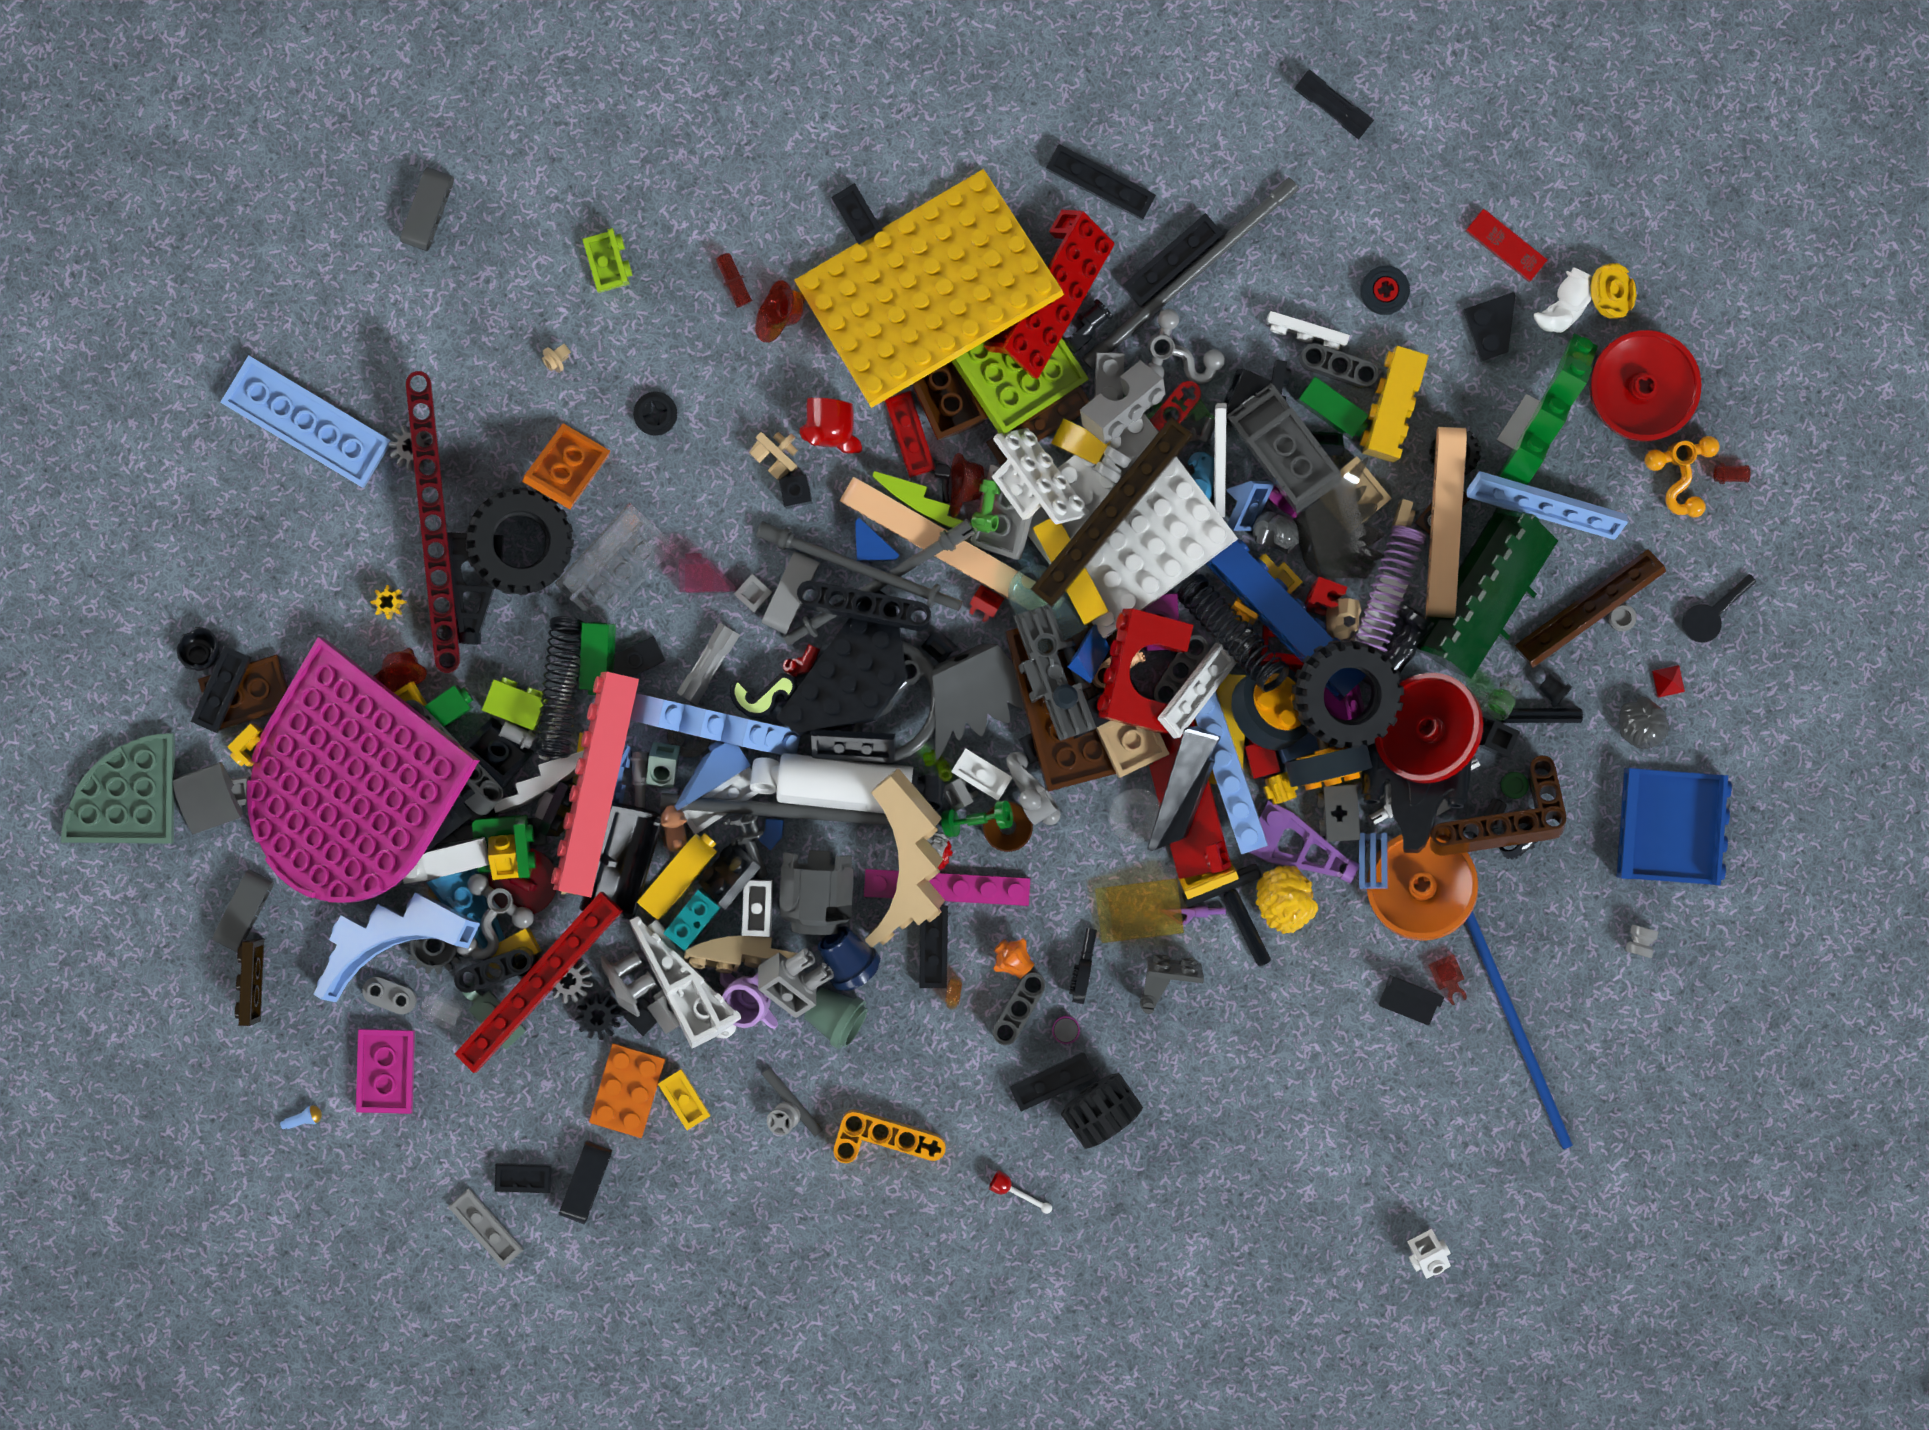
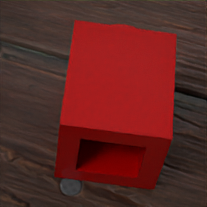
M1248 740L1249 745L1244 746V753L1251 778L1255 779L1280 772L1275 750L1260 747L1251 740Z

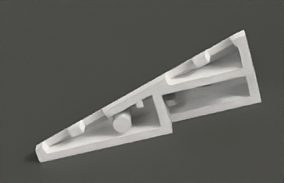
M638 916L630 920V925L691 1048L717 1037L741 1019L740 1013L737 1010L735 1011L719 993H716L674 950L672 951Z

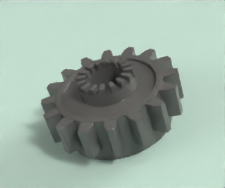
M430 939L411 940L410 945L404 947L405 950H410L412 954L408 957V960L415 959L417 961L416 969L422 966L426 967L425 973L427 974L431 973L433 968H435L437 974H441L443 966L450 971L453 969L452 961L457 964L461 962V959L457 956L456 946L442 940V947L439 951L431 949L429 946Z

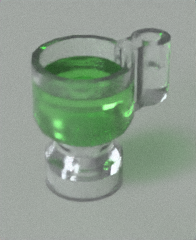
M1511 675L1503 676L1498 685L1499 688L1491 692L1481 691L1477 700L1481 711H1485L1491 717L1498 720H1506L1516 704L1515 697L1518 696L1523 688L1520 680Z

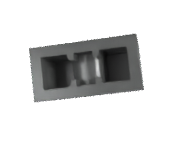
M1357 785L1322 786L1321 792H1317V807L1323 811V820H1318L1319 835L1324 836L1326 842L1360 840ZM1336 805H1339V809L1345 812L1344 815L1340 816V821H1337L1336 817L1331 816V811L1336 810Z

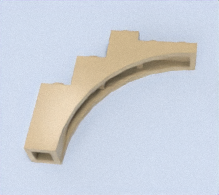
M899 768L882 780L871 792L884 810L893 829L899 860L897 888L891 906L885 917L865 938V941L871 948L879 942L884 945L895 935L893 933L895 929L900 927L903 930L913 920L917 925H920L926 919L928 922L933 921L942 912L939 908L945 901L929 882L940 872L938 866L943 861V858L927 841L938 831L936 825L942 818Z

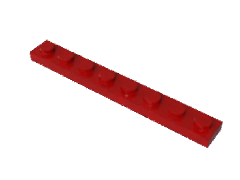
M600 892L456 1051L455 1055L473 1073H477L623 910L604 892Z

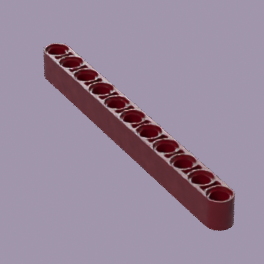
M415 371L408 375L406 379V394L434 660L436 667L440 671L450 673L455 671L460 664V648L433 389L429 375L423 371ZM420 375L426 379L427 386L423 391L418 392L411 387V380L414 376ZM424 403L429 407L430 413L426 419H418L414 415V408L417 404ZM422 431L429 432L433 438L431 445L428 447L420 446L417 443L418 433ZM424 459L432 460L436 466L434 473L430 475L422 473L420 470L421 461ZM426 487H433L438 491V499L435 502H427L423 498L422 493ZM437 515L441 519V526L436 530L429 529L425 523L427 516ZM433 542L442 544L444 547L443 555L440 557L431 556L428 551L429 545ZM435 570L444 571L447 575V581L441 585L435 584L431 579L432 572ZM437 598H446L450 603V608L445 612L437 611L434 607V601ZM441 625L450 626L453 631L452 637L441 639L437 634L438 627ZM446 652L452 653L456 659L455 664L449 667L442 665L440 662V656Z

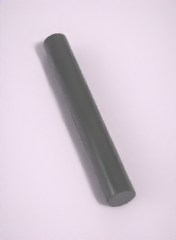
M770 1067L762 1073L763 1077L785 1102H790L797 1106L800 1111V1120L816 1137L823 1129Z

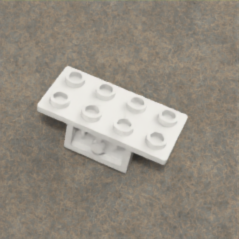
M1028 428L1009 431L1004 435L1000 433L994 436L993 440L1008 460L997 470L992 478L1022 520L1029 519L1041 506L1055 524L1085 518L1089 514L1084 501L1076 495L1069 485L1068 479L1060 473L1053 463L1051 456L1044 451L1038 443L1035 434Z

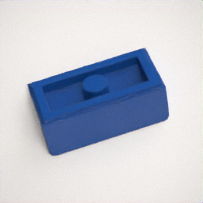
M1096 624L1085 635L1068 665L1069 669L1089 683L1093 680L1110 650V646L1099 633Z

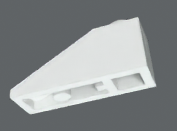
M485 837L435 845L427 853L423 854L416 866L403 879L404 884L427 881L490 865Z

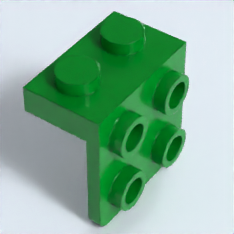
M528 815L475 819L472 823L473 839L485 837L487 849L489 837L500 835L515 836L518 877L529 878L532 868H536L535 851L531 852L530 842L534 841L533 825H528ZM490 865L476 868L480 873L491 872Z

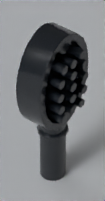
M1086 928L1079 965H1074L1075 970L1072 974L1074 976L1071 982L1075 983H1071L1070 988L1073 989L1069 991V994L1073 995L1072 1002L1084 1004L1097 933L1096 929Z

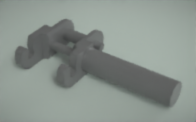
M743 813L725 818L723 820L724 825H728L729 822L731 825H740L744 834L732 839V846L736 845L737 842L739 845L744 844L747 853L761 866L756 872L758 879L765 878L768 873L754 838L759 839L764 833L763 830H758L755 823L758 818L757 815L749 814L745 816ZM744 824H750L752 831L747 832Z

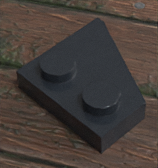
M1514 292L1463 310L1481 362L1505 354L1509 350L1516 296Z

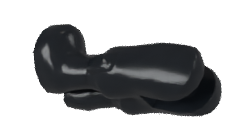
M1402 602L1399 604L1402 609L1397 610L1399 616L1404 621L1402 629L1385 646L1388 651H1382L1385 656L1394 662L1393 667L1400 674L1406 664L1415 656L1417 646L1435 626V623L1429 620V618Z

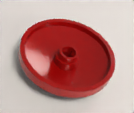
M1653 330L1631 332L1611 342L1597 357L1589 380L1591 402L1600 420L1617 435L1634 441L1659 440L1681 429L1695 413L1702 387L1699 367L1686 346L1668 334Z
M1423 673L1412 676L1400 683L1401 686H1404V695H1400V702L1403 703L1402 711L1397 710L1395 717L1398 720L1394 726H1388L1386 729L1388 733L1383 738H1375L1376 748L1388 768L1402 778L1416 783L1439 782L1458 773L1473 758L1483 733L1482 711L1477 698L1471 690L1457 679L1441 673Z

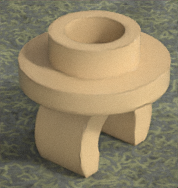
M565 344L558 347L555 351L547 347L543 350V363L550 371L555 370L560 373L564 369L562 362L569 357L568 355L571 351Z

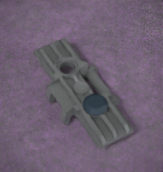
M1047 604L1015 615L1014 620L1029 660L1021 663L1018 667L1021 674H1027L1032 692L1029 694L1031 702L1033 703L1044 698L1059 741L1096 729L1083 691L1091 688L1090 683L1071 670L1076 685H1069L1057 655L1064 652L1069 665L1076 653L1074 650L1076 645L1074 641L1064 642L1052 607ZM1041 639L1051 641L1053 648L1050 653L1045 654L1038 649V642Z

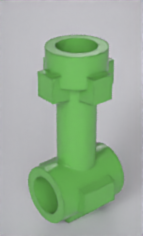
M983 479V484H980L979 491L984 492L981 512L973 514L971 524L973 528H977V531L990 533V531H996L999 524V518L997 515L992 514L995 494L1000 495L1001 489L994 480Z

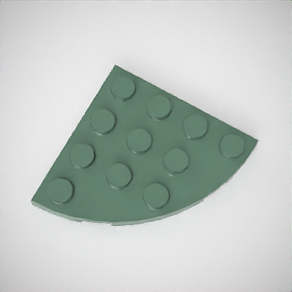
M175 733L156 734L138 738L117 747L94 764L76 787V792L69 808L65 812L61 843H174L175 791L172 781L175 778Z

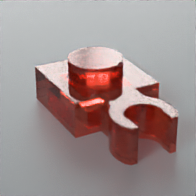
M1453 953L1427 964L1438 990L1447 988V999L1450 1004L1455 1005L1452 999V995L1455 992H1460L1463 1000L1467 999L1465 991L1457 983L1464 980V976Z

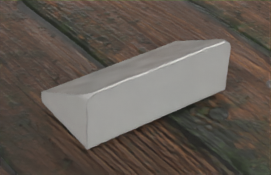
M1526 394L1496 441L1513 450L1540 401Z

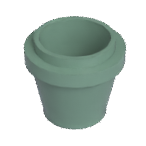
M822 987L816 993V1006L806 1011L804 1020L830 1041L831 1046L840 1049L843 1046L847 1047L854 1040L865 1021L868 1009L865 1007L866 1001L859 997L854 999Z

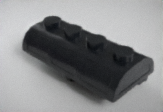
M612 802L591 898L583 896L579 906L581 911L600 892H604L623 910L618 916L619 918L631 920L632 917H635L639 905L637 901L641 898L662 827L661 815L659 813L639 806Z

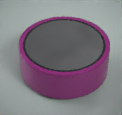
M1061 1016L1053 1023L1052 1033L1058 1042L1070 1044L1078 1038L1080 1027L1074 1018Z

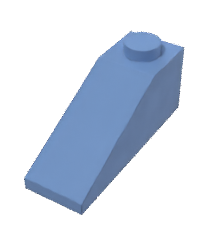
M717 741L708 747L710 752L701 758L674 806L677 811L751 766L738 745Z

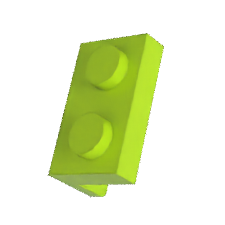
M613 228L607 229L608 232L582 239L598 293L629 285L628 277L633 276L629 260L623 261L621 250L625 249L621 233L616 234Z

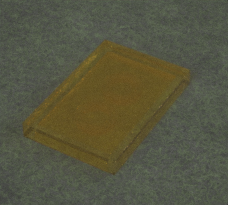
M1177 878L1095 888L1102 943L1184 933Z

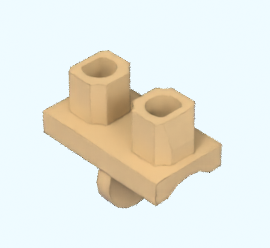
M760 432L756 437L757 442L749 452L750 455L759 463L770 453L778 459L768 469V472L778 481L787 476L789 472L793 474L798 467L783 452L786 450L792 456L798 452L791 444L796 437L791 433L785 438L781 433L777 432L773 436L780 444L777 447Z

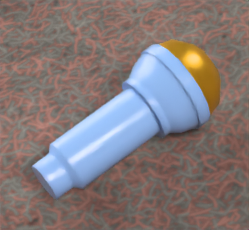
M310 1105L302 1113L281 1121L280 1126L282 1129H290L305 1123L317 1124L321 1120L322 1112L317 1106Z

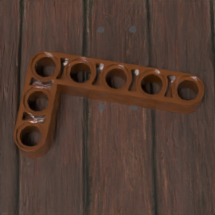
M1540 755L1535 757L1530 764L1528 780L1535 809L1436 824L1431 831V850L1437 855L1445 856L1559 838L1565 828L1566 811L1554 761L1548 756ZM1539 768L1545 769L1548 774L1539 775L1535 770ZM1550 794L1554 799L1546 801L1541 795ZM1554 819L1559 822V825L1551 826L1546 821ZM1527 823L1532 829L1523 830L1519 827V824ZM1499 827L1504 830V833L1497 835L1491 829ZM1471 831L1474 832L1477 835V837L1469 839L1464 836V833ZM1438 836H1446L1450 841L1441 843L1436 838Z

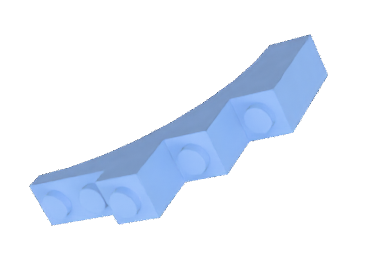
M639 693L635 695L630 718L632 721L780 755L783 753L797 754L801 737L786 727Z
M416 892L407 903L405 914L393 907L377 904L369 917L368 925L355 918L340 915L339 920L333 926L329 939L337 944L329 957V963L323 975L319 978L313 995L322 1000L337 1002L348 982L362 966L377 954L397 944L418 939H438L455 946L469 948L480 923L428 895Z

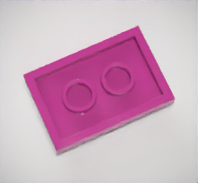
M358 1029L356 1112L413 1113L415 1030Z

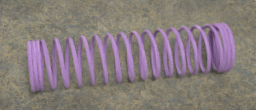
M1402 525L1392 526V531L1389 535L1392 542L1386 544L1390 550L1383 552L1387 558L1381 559V563L1384 566L1378 568L1379 573L1382 575L1375 576L1376 581L1379 583L1372 585L1375 591L1370 592L1369 595L1373 600L1366 602L1370 608L1364 609V613L1367 616L1361 618L1365 625L1358 626L1362 633L1355 635L1360 642L1376 647L1384 652L1388 650L1382 646L1368 643L1358 636H1367L1384 643H1390V640L1369 634L1362 630L1361 627L1372 628L1388 635L1393 634L1389 630L1372 626L1363 619H1372L1389 626H1396L1395 623L1376 618L1366 611H1376L1392 618H1399L1397 614L1377 609L1369 603H1381L1396 610L1402 609L1398 605L1380 601L1372 596V594L1389 596L1397 601H1405L1399 596L1382 592L1375 587L1385 586L1393 588L1400 593H1407V590L1384 584L1378 579L1379 577L1390 578L1404 585L1410 584V582L1404 579L1385 575L1381 571V569H1389L1408 577L1413 576L1410 572L1390 567L1383 562L1393 561L1408 568H1416L1411 563L1393 559L1386 554L1391 552L1412 560L1419 559L1415 555L1397 551L1389 546V544H1397L1412 551H1422L1416 546L1398 542L1392 538V536H1395L1413 544L1425 543L1426 536L1422 532Z

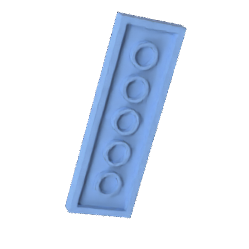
M249 355L220 402L362 488H365L389 448V442H392L390 439Z

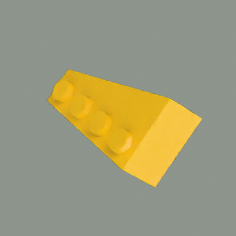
M1396 346L1393 352L1388 351L1384 361V367L1388 369L1385 378L1380 377L1375 392L1380 394L1377 404L1372 403L1367 418L1372 420L1369 431L1364 430L1359 444L1363 446V454L1392 463L1401 458L1403 449L1398 447L1399 444L1402 445L1404 438L1407 436L1409 426L1406 421L1407 418L1410 419L1416 404V397L1414 395L1415 392L1419 391L1429 355L1401 346Z

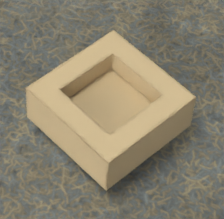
M1402 499L1399 502L1392 526H1411L1415 516V510H1411L1412 501Z

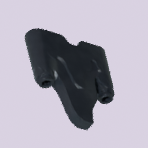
M1370 744L1367 747L1372 768L1362 771V797L1364 798V803L1379 804L1380 799L1384 797L1385 786L1390 784L1393 819L1402 832L1404 853H1419L1428 842L1437 810L1445 799L1448 802L1447 806L1451 808H1463L1464 803L1467 802L1472 759L1462 770L1450 778L1434 783H1416L1402 778L1388 768L1381 759L1376 744Z

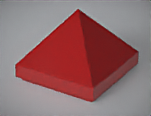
M1679 665L1652 671L1657 698L1685 692Z

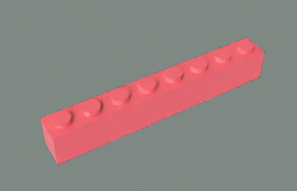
M601 672L600 677L597 676L593 686V692L596 693L595 702L590 704L587 714L590 725L588 731H584L581 741V747H584L582 758L578 759L575 768V774H578L577 784L572 786L569 796L572 807L570 813L567 812L565 815L563 828L566 829L564 840L560 841L557 850V856L560 857L559 866L554 868L551 877V883L554 884L553 890L590 898L592 896L639 682L637 678L611 672Z

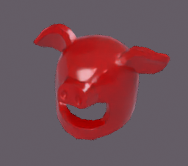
M807 398V422L799 428L801 438L813 446L837 447L847 454L860 453L862 451L861 442L858 438L852 436L854 428L853 404L830 398Z

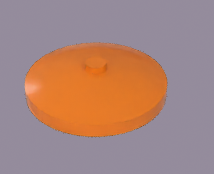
M1401 834L1388 842V889H1367V895L1376 917L1390 931L1411 940H1434L1454 932L1470 916L1478 896V877L1475 865L1467 852L1445 856L1437 855L1430 848L1429 837L1425 848L1419 853H1404L1403 836ZM1438 836L1436 838L1441 843L1450 841L1446 836ZM1381 849L1376 854V882H1382ZM1370 867L1367 875V882H1370Z

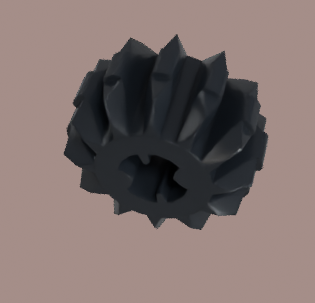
M595 993L593 996L594 1003L589 997H585L583 1001L587 1007L583 1005L577 1006V1010L584 1013V1015L575 1017V1021L585 1022L579 1030L583 1032L589 1028L588 1038H593L597 1031L599 1040H603L605 1037L604 1030L609 1036L615 1034L610 1025L618 1028L621 1026V1022L615 1020L614 1017L622 1016L623 1012H613V1009L618 1006V1002L614 1001L611 1005L607 1004L610 1000L609 994H606L603 1001L600 1002L599 993ZM595 1009L598 1010V1013L601 1010L605 1013V1016L602 1018L604 1023H600V1020L597 1022L593 1020Z

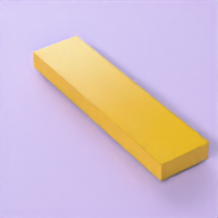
M1051 518L1033 527L1052 563L1071 540L1062 523L1055 524ZM1085 567L1066 592L1084 625H1087L1109 613V610Z

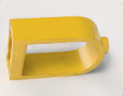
M696 833L637 903L657 920L663 918L718 852L713 848L717 843L706 833L701 837Z

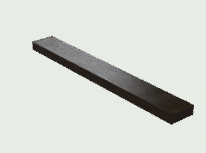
M1171 417L1030 590L1053 608L1193 437V434Z

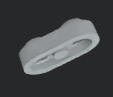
M372 977L363 985L362 993L366 1001L394 1013L407 1014L417 1004L416 993L411 988L384 977ZM373 986L380 988L381 992L378 996L372 993ZM399 996L406 998L404 1006L398 1004L397 998Z

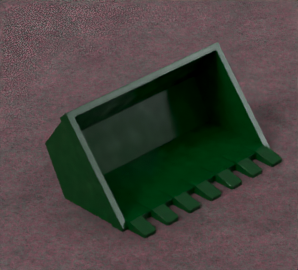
M1496 508L1458 569L1455 618L1428 617L1429 620L1435 623V626L1417 646V652L1423 653L1448 670L1472 679L1498 636L1508 641L1510 635L1503 629L1525 594L1532 599L1536 597L1537 593L1530 585L1558 542L1539 522L1536 515Z

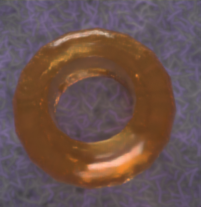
M957 975L950 978L947 986L945 1003L946 1007L951 1010L956 1009L960 1002L962 982L961 977Z

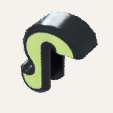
M780 673L753 698L734 679L730 685V697L736 708L746 716L761 719L771 715L777 708L780 695H783L784 699L789 701L797 690L798 683L792 675Z

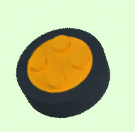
M1264 665L1255 668L1253 672L1260 670ZM1280 668L1279 670L1275 671L1267 679L1265 684L1277 678V676L1281 673L1283 668ZM1291 669L1286 679L1272 691H1262L1249 674L1241 679L1234 688L1231 699L1234 719L1243 734L1260 747L1270 750L1286 749L1309 733L1306 726L1300 723L1297 718L1299 715L1298 711L1293 707L1292 701L1295 700V694L1291 692L1292 685H1296L1297 677H1294L1295 672ZM1258 673L1253 674V677L1257 678Z
M1317 737L1319 750L1314 751V754L1285 762L1291 787L1302 785L1305 786L1306 790L1322 787L1321 782H1324L1325 786L1342 783L1341 777L1344 778V781L1361 778L1359 772L1372 768L1367 745L1362 744L1359 748L1353 749L1349 747L1336 748V746L1330 747L1329 743Z

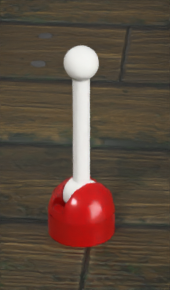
M998 1170L989 1185L990 1191L1000 1195L1010 1191L1040 1207L1043 1213L1048 1214L1052 1211L1050 1203H1042L1012 1187L1011 1179L1006 1173Z

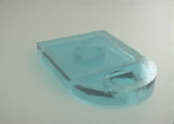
M1032 565L1021 569L1014 575L1009 584L1008 598L1016 615L1047 605L1034 592L1025 588L1021 580L1026 573L1035 575L1038 580L1048 567ZM1065 592L1052 608L1064 641L1088 627L1082 622L1068 593ZM1041 639L1038 642V649L1042 653L1053 648L1051 641L1048 639Z

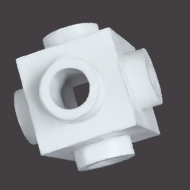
M1432 1229L1407 1241L1413 1254L1409 1256V1259L1416 1272L1421 1270L1426 1279L1433 1275H1439L1445 1269L1451 1267L1447 1258L1451 1253L1443 1239L1439 1241Z

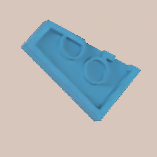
M476 868L426 882L441 903L481 924V918L489 908L488 898L484 895L472 894L467 887L469 878L474 874H479ZM495 917L491 925L497 934L499 942L505 940L497 917ZM479 925L474 938L478 943V947L484 949L487 947L488 942Z

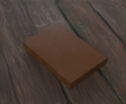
M277 654L249 663L219 730L274 713L288 689ZM211 675L198 679L202 694Z

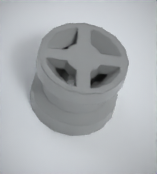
M790 1102L778 1104L767 1116L769 1129L779 1136L788 1134L800 1121V1111L797 1106Z

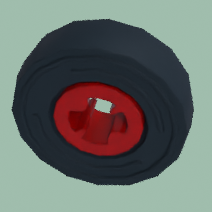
M1390 265L1378 266L1370 270L1363 278L1360 286L1361 298L1365 306L1372 312L1380 315H1391L1399 311L1407 303L1410 295V284L1406 275L1398 268ZM1382 283H1387V287L1389 285L1392 287V291L1388 294L1389 297H1383L1384 293L1382 295L1379 294L1378 290L1382 287Z

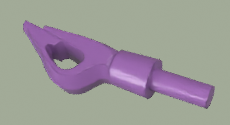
M1208 905L1168 909L1159 908L1161 912L1181 925L1188 924L1193 917L1208 918V915L1226 914V907L1208 908ZM1176 913H1181L1186 915V918L1184 920H1180L1176 918L1174 915H1176Z

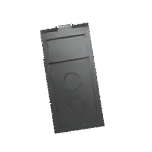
M1271 383L1259 393H1255L1256 397L1253 395L1240 404L1238 408L1227 415V419L1296 514H1298L1342 482L1341 472L1294 409L1288 405L1276 387Z

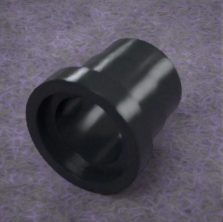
M1550 674L1538 690L1551 701V705L1555 708L1569 693L1572 686L1569 683L1567 685L1564 684L1560 679Z

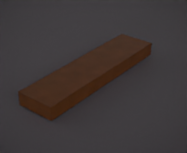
M1078 386L1011 431L1028 428L1035 434L1037 441L1040 442L1056 432L1063 419L1072 422L1080 417V409L1088 404L1090 400L1082 387ZM993 438L986 442L1000 466L1003 465L1008 459Z

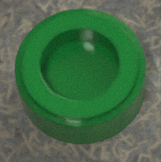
M1509 772L1502 777L1500 789L1506 797L1519 799L1527 793L1529 782L1522 773Z

